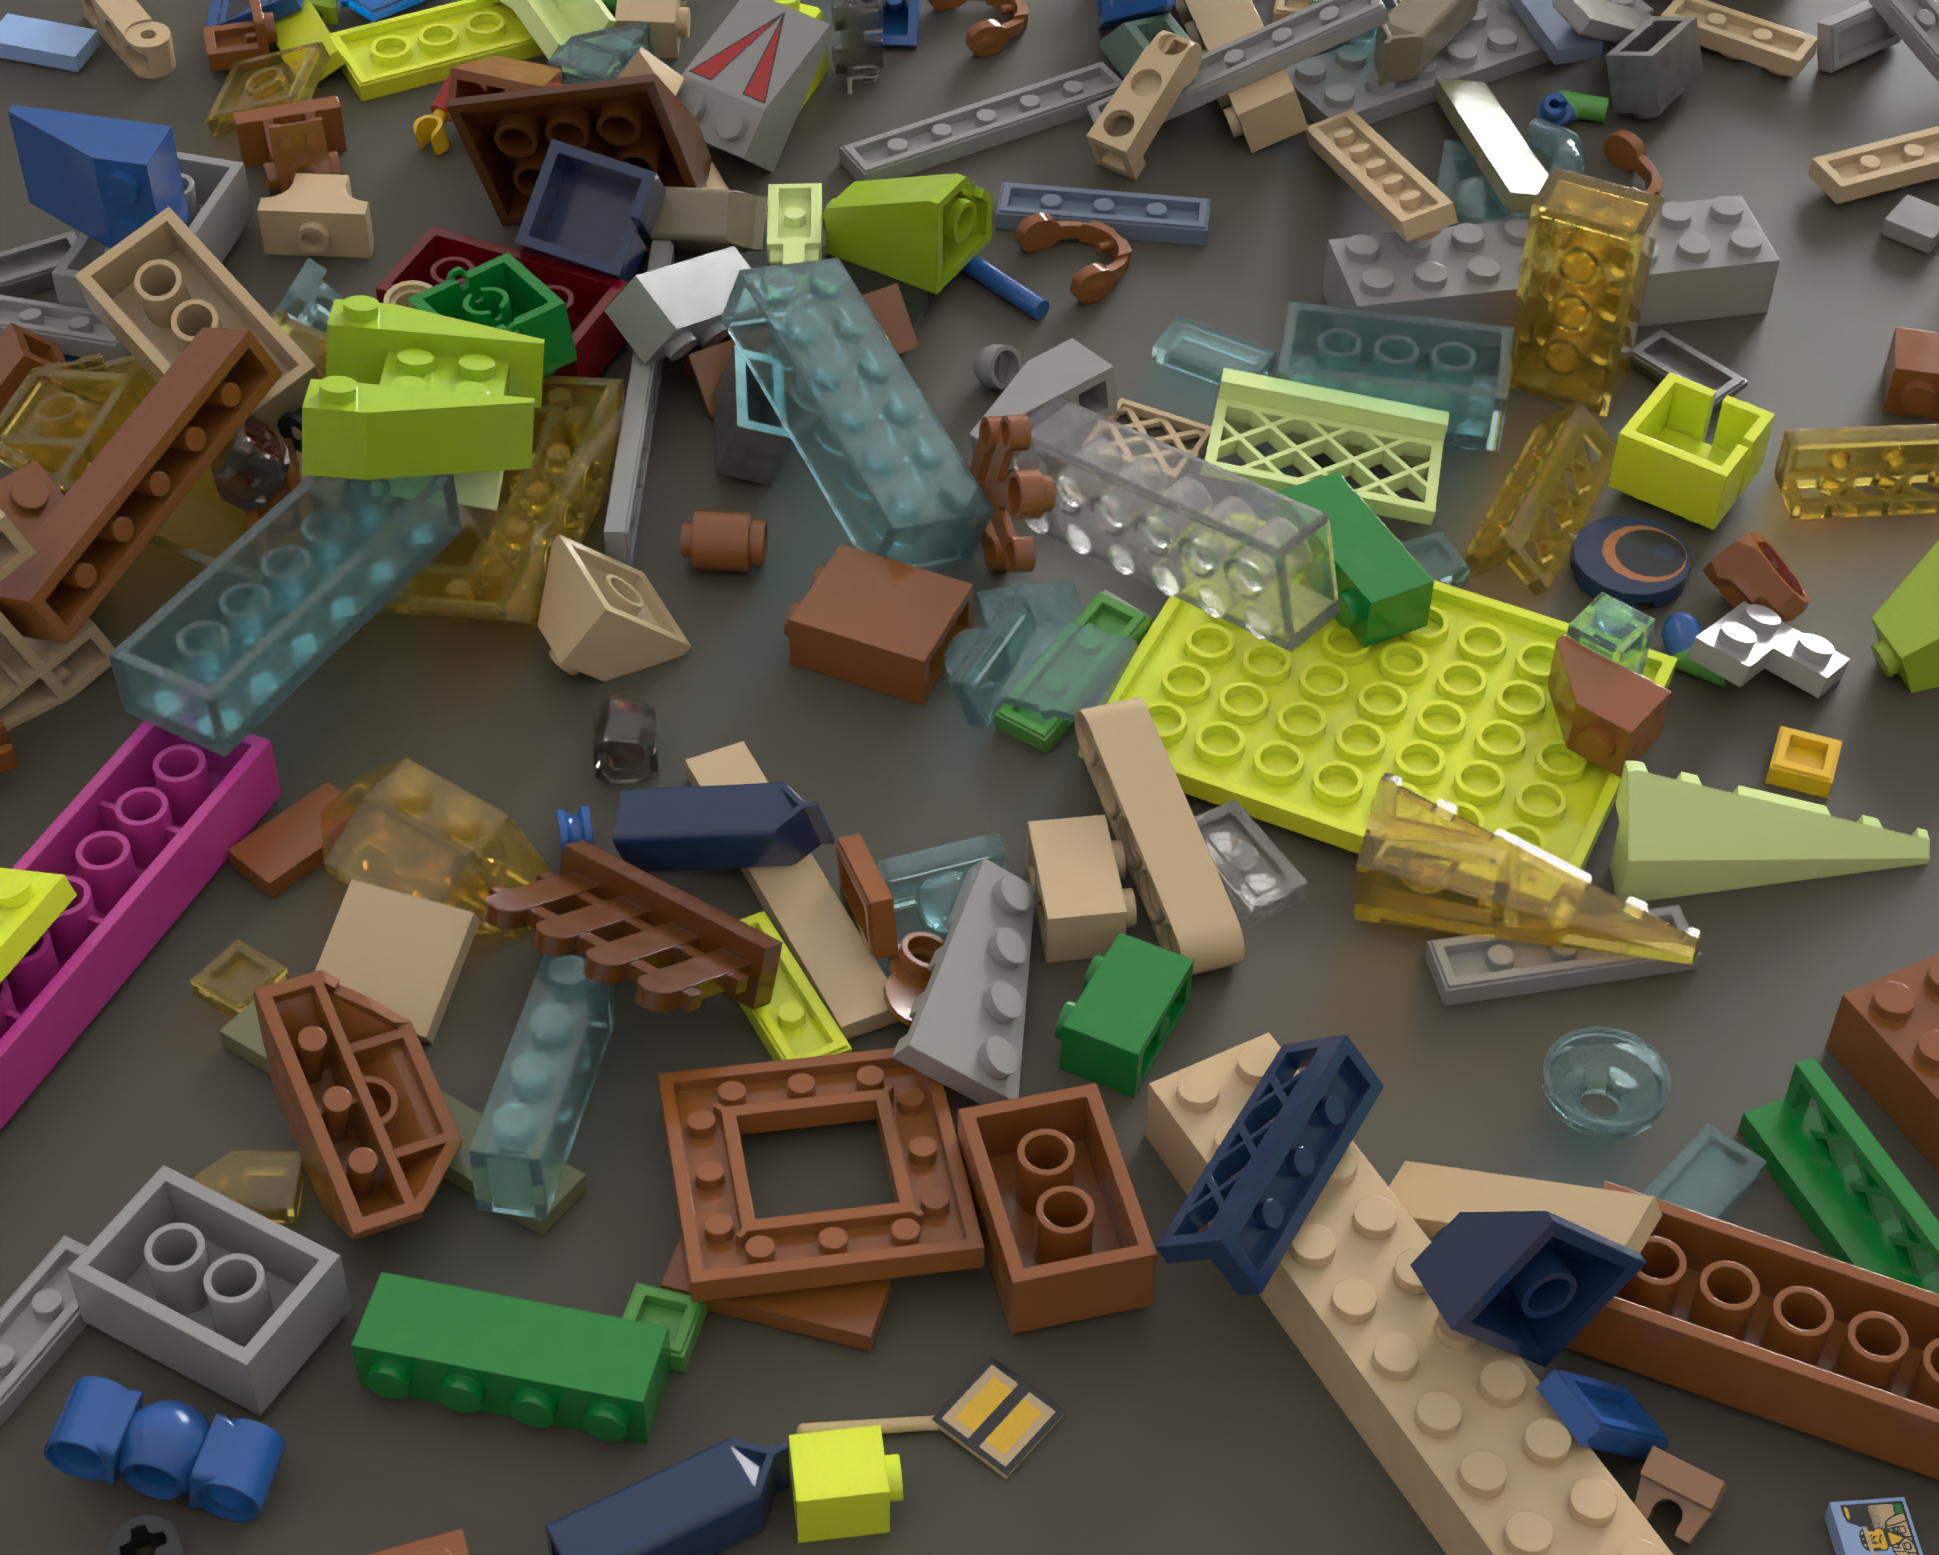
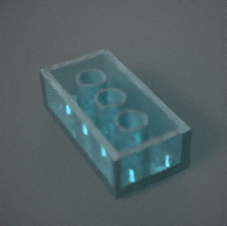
M1289 301L1277 378L1449 412V421L1443 445L1462 447L1469 450L1481 449L1499 452L1508 400L1514 327Z

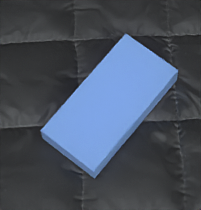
M9 13L0 21V58L79 72L101 45L99 33L96 29Z

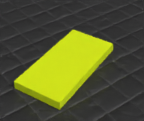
M461 0L330 33L347 61L340 68L362 102L444 81L450 73V68L456 65L492 56L525 60L545 55L516 13L499 0Z

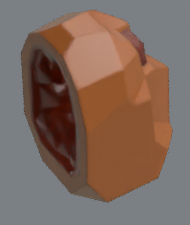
M1750 532L1734 541L1714 557L1703 569L1708 579L1715 585L1733 609L1745 601L1748 604L1765 606L1776 612L1781 620L1790 622L1805 612L1810 602L1809 596L1798 577L1777 550L1758 532Z

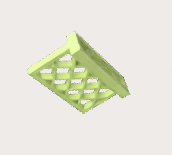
M1223 368L1201 480L1276 495L1278 491L1339 472L1344 478L1351 476L1362 486L1354 490L1376 515L1432 526L1436 511L1443 443L1448 427L1449 412ZM1268 441L1279 452L1264 457L1254 446ZM1236 453L1247 464L1237 466L1217 462V460ZM1325 453L1336 464L1322 469L1311 457ZM1293 464L1304 476L1298 478L1284 475L1279 469ZM1382 464L1393 475L1380 480L1368 469ZM1408 487L1423 502L1400 498L1394 492Z

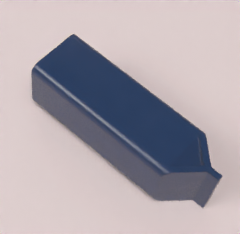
M784 782L622 790L613 829V843L622 860L645 872L792 866L804 859L821 844H834L835 837L818 801L805 802Z
M726 1439L546 1525L545 1531L549 1555H713L764 1529L776 1493L790 1487L789 1447L785 1441L770 1448L739 1439Z

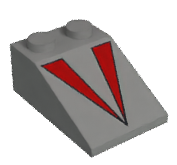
M740 0L681 76L684 77V80L676 97L697 119L707 144L774 172L835 27L773 0Z

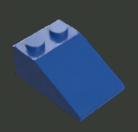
M12 105L8 110L29 203L110 249L167 207H170L185 224L189 220L172 126Z

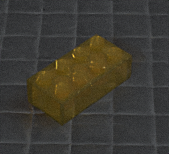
M1553 167L1531 206L1501 386L1607 417L1628 377L1665 197Z

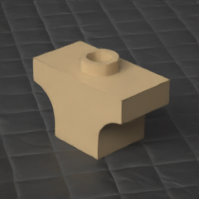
M296 173L293 183L287 191L273 197L260 199L257 214L264 254L351 258L372 257L375 244L369 202L352 197L349 175Z

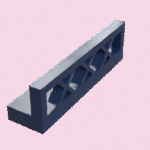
M1347 1034L1281 1046L1155 1247L1167 1264L1211 1259L1239 1296L1262 1294L1384 1088V1085ZM1306 1067V1069L1294 1076L1298 1068ZM1212 1220L1205 1232L1197 1233L1201 1227Z

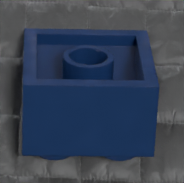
M1548 1211L1459 1212L1447 1226L1437 1232L1432 1242L1410 1266L1451 1330L1546 1367L1647 1263L1639 1252Z

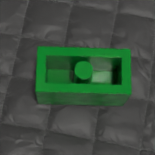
M1119 932L1106 955L1097 953L1092 959L1085 975L1084 991L1078 1001L1068 1000L1059 1014L1054 1035L1055 1038L1062 1040L1060 1069L1135 1098L1190 1003L1194 960Z

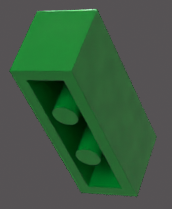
M1339 472L1276 492L1274 518L1270 522V535L1275 547L1279 552L1286 553L1301 571L1307 586L1312 590H1316L1333 610L1338 623L1342 627L1348 628L1364 648L1427 626L1434 580Z

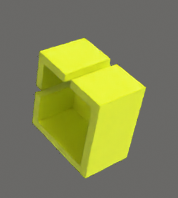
M1669 372L1620 431L1608 486L1626 493L1637 500L1645 501L1681 516L1690 522L1698 523L1714 530L1736 502L1737 494L1741 495L1762 468L1775 414L1727 395L1722 401L1713 444H1707L1705 439L1717 391Z

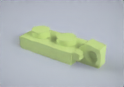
M822 183L768 184L767 259L770 262V270L783 269L784 295L806 294V269H819V261H822Z

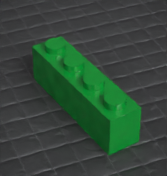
M381 1272L351 1344L360 1387L370 1389L382 1397L402 1399L407 1396L442 1403L447 1408L460 1413L483 1411L513 1417L525 1425L537 1428L554 1425L584 1431L597 1439L607 1442H618L625 1439L648 1444L672 1371L669 1328L666 1326Z

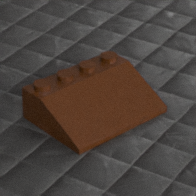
M656 74L452 98L447 101L446 108L502 226L522 223L551 139L656 172L663 186L706 189L712 158L697 119Z

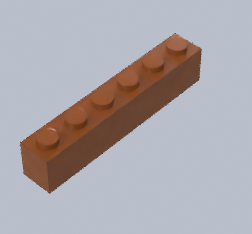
M202 327L29 538L28 542L36 553L0 582V611L22 637L68 644L282 376V371L250 330Z

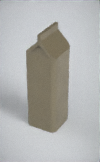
M1402 0L1388 13L1390 22L1377 27L1374 64L1379 73L1378 86L1383 87L1387 82L1415 78L1476 16L1479 0Z
M664 186L666 193L650 237L639 234L646 248L651 249L652 240H671V243L674 244V250L715 252L731 246H735L739 253L764 251L768 197L754 196L737 190Z

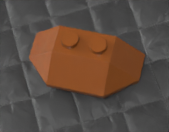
M318 970L254 989L253 998L273 1089L322 1210L352 1240H356L422 1218L459 1152L462 1138L412 1022L372 998L340 985L339 979L324 970Z

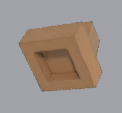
M1653 1446L1640 1472L1641 1479L1634 1504L1648 1522L1652 1518L1658 1504L1665 1501L1678 1504L1682 1509L1683 1516L1681 1523L1677 1527L1675 1537L1691 1545L1711 1517L1716 1515L1728 1490V1486L1725 1481Z

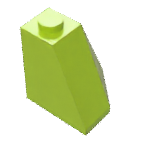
M957 173L854 181L837 198L832 199L824 210L822 225L826 234V253L937 295L992 239L993 195L985 189L973 185L974 182L966 176Z
M1939 540L1871 617L1878 639L1877 643L1871 645L1875 659L1888 677L1898 674L1911 693L1939 687Z

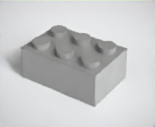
M165 1165L154 1174L67 1269L84 1322L261 1416L352 1307L341 1255Z

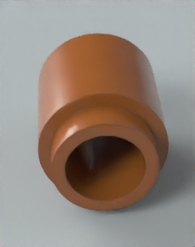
M695 510L693 522L682 523L681 557L691 558L693 570L750 572L751 566L765 567L768 548L767 519H753V513Z

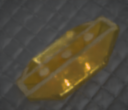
M409 758L362 773L320 811L325 872L349 885L351 879L474 912L480 919L475 934L504 931V936L524 937L532 929L529 926H525L515 930H504L488 925L483 918L489 889L500 885L507 889H512L535 882L537 874L547 871L553 872L510 815Z

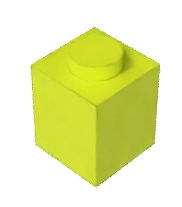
M881 1425L789 1435L790 1477L798 1543L890 1533V1502L903 1501V1480L899 1454L885 1455Z

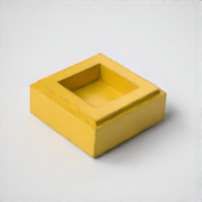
M1780 726L1765 783L1828 799L1843 741Z

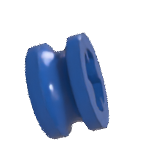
M580 806L579 812L574 815L567 814L564 809L556 810L562 858L566 844L584 840L594 845L589 806Z

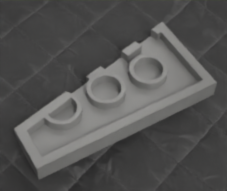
M986 858L967 871L945 925L949 932L944 945L935 950L928 970L932 974L924 992L916 997L908 1017L913 1021L908 1034L898 1040L892 1058L981 1105L1019 1098L1036 889L1035 886Z

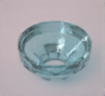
M1583 1027L1566 1033L1548 1049L1542 1067V1091L1545 1101L1554 1115L1567 1126L1594 1138L1621 1139L1644 1132L1653 1126L1661 1116L1671 1090V1076L1666 1062L1658 1051L1640 1037L1612 1027ZM1588 1094H1603L1616 1102L1619 1111L1610 1116H1598L1587 1111L1581 1104L1580 1099Z

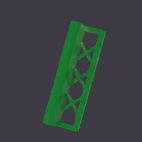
M1812 1057L1796 1063L1785 1098L1743 1112L1738 1128L1739 1132L1831 1258L1939 1294V1273L1934 1262L1935 1260L1939 1265V1221L1816 1059ZM1811 1098L1817 1103L1819 1113L1810 1103ZM1854 1154L1857 1156L1859 1167L1855 1162ZM1893 1206L1896 1208V1210H1897V1212H1898L1900 1221L1898 1220V1218H1897L1896 1215H1895V1211H1894Z

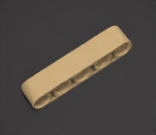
M1135 697L1076 711L1075 732L1081 755L1116 840L1122 841L1125 862L1160 947L1193 959L1192 975L1242 963L1245 956V946L1240 923L1144 700L1141 697Z

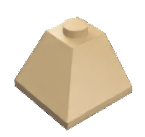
M560 534L552 542L538 627L551 647L549 651L551 659L562 670L571 675H578L581 672L605 682L683 656L692 647L644 572Z

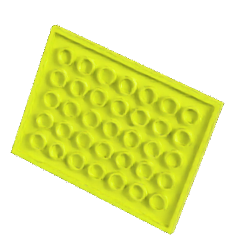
M1223 513L1101 705L1135 697H1141L1144 700L1183 792L1187 795L1538 917L1559 922L1616 801L1621 778L1566 748L1547 686L1556 641L1564 634L1668 689L1674 676L1678 658L1435 580L1426 627L1364 648L1348 628H1344L1338 623L1333 610L1316 590H1312L1307 586L1301 571L1286 553H1281L1277 550L1271 539L1269 527ZM1079 749L1078 757L1083 758Z

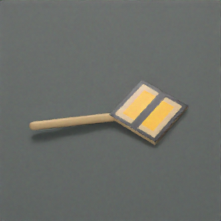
M990 1357L936 1415L801 1423L798 1425L796 1433L802 1434L881 1425L882 1434L941 1430L1003 1478L1007 1479L1065 1415V1410L996 1359Z

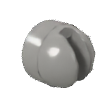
M992 344L982 348L976 355L973 364L975 376L981 384L1000 390H1005L1023 367L1019 351L1011 345Z

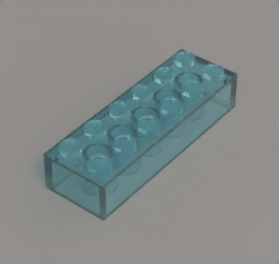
M831 258L739 270L721 320L854 547L916 567L972 558L995 511L840 259Z
M309 475L109 654L124 712L226 757L462 532L454 475L375 480Z

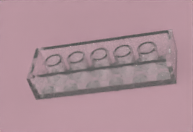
M1059 396L1029 417L1031 444L1027 451L1014 452L1015 471L1039 470L1042 475H1049L1055 487V504L1051 512H1044L1040 519L1025 520L1027 527L1039 534H1044L1081 554H1086L1125 575H1130L1160 589L1169 596H1174L1200 608L1213 617L1221 618L1242 628L1259 639L1267 640L1290 652H1293L1340 613L1330 517L1328 514Z

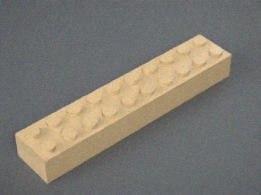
M1269 1032L1149 1083L1144 1136L1187 1195L1191 1192L1281 1047ZM1352 1140L1262 1294L1259 1295L1446 1555H1673L1591 1448L1582 1447L1537 1390L1536 1387L1540 1382L1522 1358L1450 1329L1410 1266L1431 1241Z

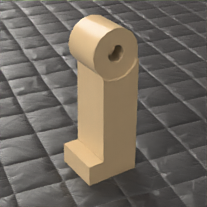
M81 0L84 17L98 30L101 37L135 75L145 79H157L165 77L175 70L176 60L169 28L162 23L153 22L152 18L136 0Z
M1162 30L1153 38L1149 46L1145 47L1086 135L1098 165L1135 181L1137 180L1146 165L1143 157L1144 153L1184 87L1190 85L1198 73L1202 59V47L1200 44Z

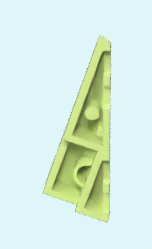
M1625 761L1615 803L1620 823L1609 867L1617 904L1620 905L1928 864L1930 859V838L1925 829L1917 828L1912 835L1884 829L1878 818L1862 815L1857 822L1831 816L1824 805L1740 785L1732 793L1703 786L1698 775L1681 772L1676 779L1648 773L1643 762Z

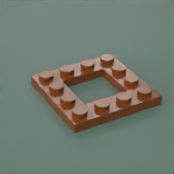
M895 1048L658 1074L659 1099L692 1303L984 1267L985 1247L944 1085L892 1058ZM876 1120L895 1203L755 1219L740 1135Z

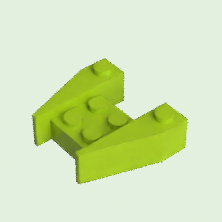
M356 295L346 299H334L327 322L326 377L322 380L310 379L302 406V475L375 480L531 469L534 408L541 409L545 340L397 304L379 303L377 299L370 296Z

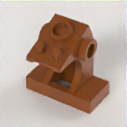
M337 95L233 113L241 160L245 164V168L263 165L269 195L282 194L291 187L296 173L343 175L337 152L345 151L347 147L341 107Z

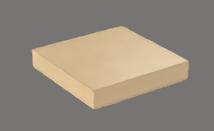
M351 879L315 971L324 970L339 979L340 985L372 998L411 1021L419 1041L433 1045L480 919L474 912Z

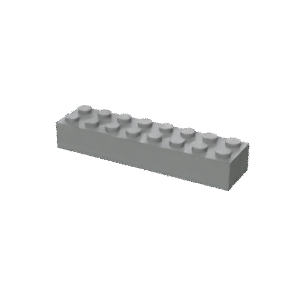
M1719 196L1715 199L1687 202L1670 201L1659 205L1631 208L1616 207L1612 210L1584 213L1566 212L1561 215L1537 218H1512L1508 221L1480 224L1463 223L1442 228V232L1438 236L1426 241L1411 240L1406 242L1397 232L1376 235L1358 234L1348 238L1329 239L1322 293L1350 358L1356 359L1768 313L1780 259L1742 196Z

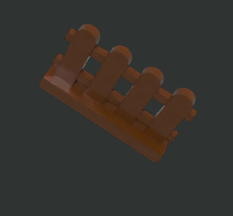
M584 840L565 845L559 875L547 871L537 874L535 882L507 889L500 885L490 888L483 918L488 925L499 929L515 930L525 926L533 928L535 930L533 947L542 954L563 957L579 953L585 956L583 974L592 981L602 984H616L629 980L637 984L634 998L635 1003L646 1010L654 1012H668L677 1008L691 1012L700 1008L702 999L718 993H723L753 1010L770 1004L783 942Z

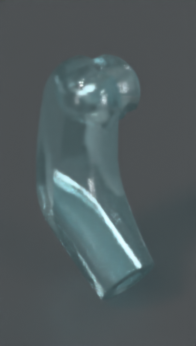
M1540 117L1534 118L1529 123L1526 139L1549 156V164L1552 167L1548 175L1551 180L1561 171L1570 170L1576 173L1584 171V145L1577 133Z

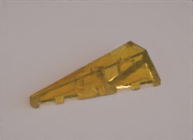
M1385 772L1379 780L1356 863L1355 920L1684 964H1693L1700 951L1701 931L1690 927L1684 932L1647 913V903L1633 896L1624 901L1591 884L1592 875L1500 828L1491 833L1456 815L1458 807L1441 798L1433 803L1402 787L1403 778L1395 774Z

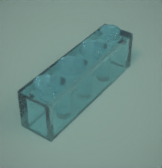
M545 954L542 957L469 1149L477 1210L547 1219L565 1163L570 1154L616 1021L613 984H602L588 979L583 974L585 957L573 955L555 957Z

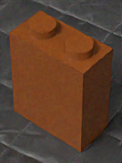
M840 544L826 565L820 564L812 577L810 589L802 601L794 602L787 612L784 622V635L789 637L790 664L924 706L973 628L974 584Z

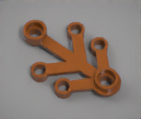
M1026 415L983 417L980 422L979 438L971 465H965L961 471H952L947 480L946 494L949 512L953 518H964L967 523L974 524L984 551L985 564L990 572L1008 571L1009 573H1023L1034 570L1036 564L1034 541L1031 536H1017L1011 518L1013 520L1040 519L1044 512H1051L1055 504L1053 480L1049 475H1042L1039 470L1011 471L1007 482H1005L1014 452L1027 451L1031 444V425Z

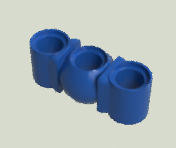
M86 1376L75 1380L43 1452L45 1458L53 1467L75 1478L90 1481L103 1480L105 1483L115 1486L121 1474L124 1481L131 1488L141 1494L157 1499H174L189 1492V1507L194 1509L202 1508L211 1515L226 1521L243 1523L258 1519L286 1450V1443L277 1431L255 1420L244 1418L229 1419L223 1414L216 1413L210 1425L208 1419L201 1411L181 1401L170 1399L158 1400L143 1407L142 1391L129 1390L107 1378Z

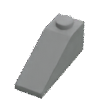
M1073 338L1027 361L983 416L1026 415L1029 418L1031 425L1030 447L1027 451L1014 452L1009 470L1105 420L1107 417L1118 413L1114 366ZM981 420L970 432L972 457L974 456L979 438Z

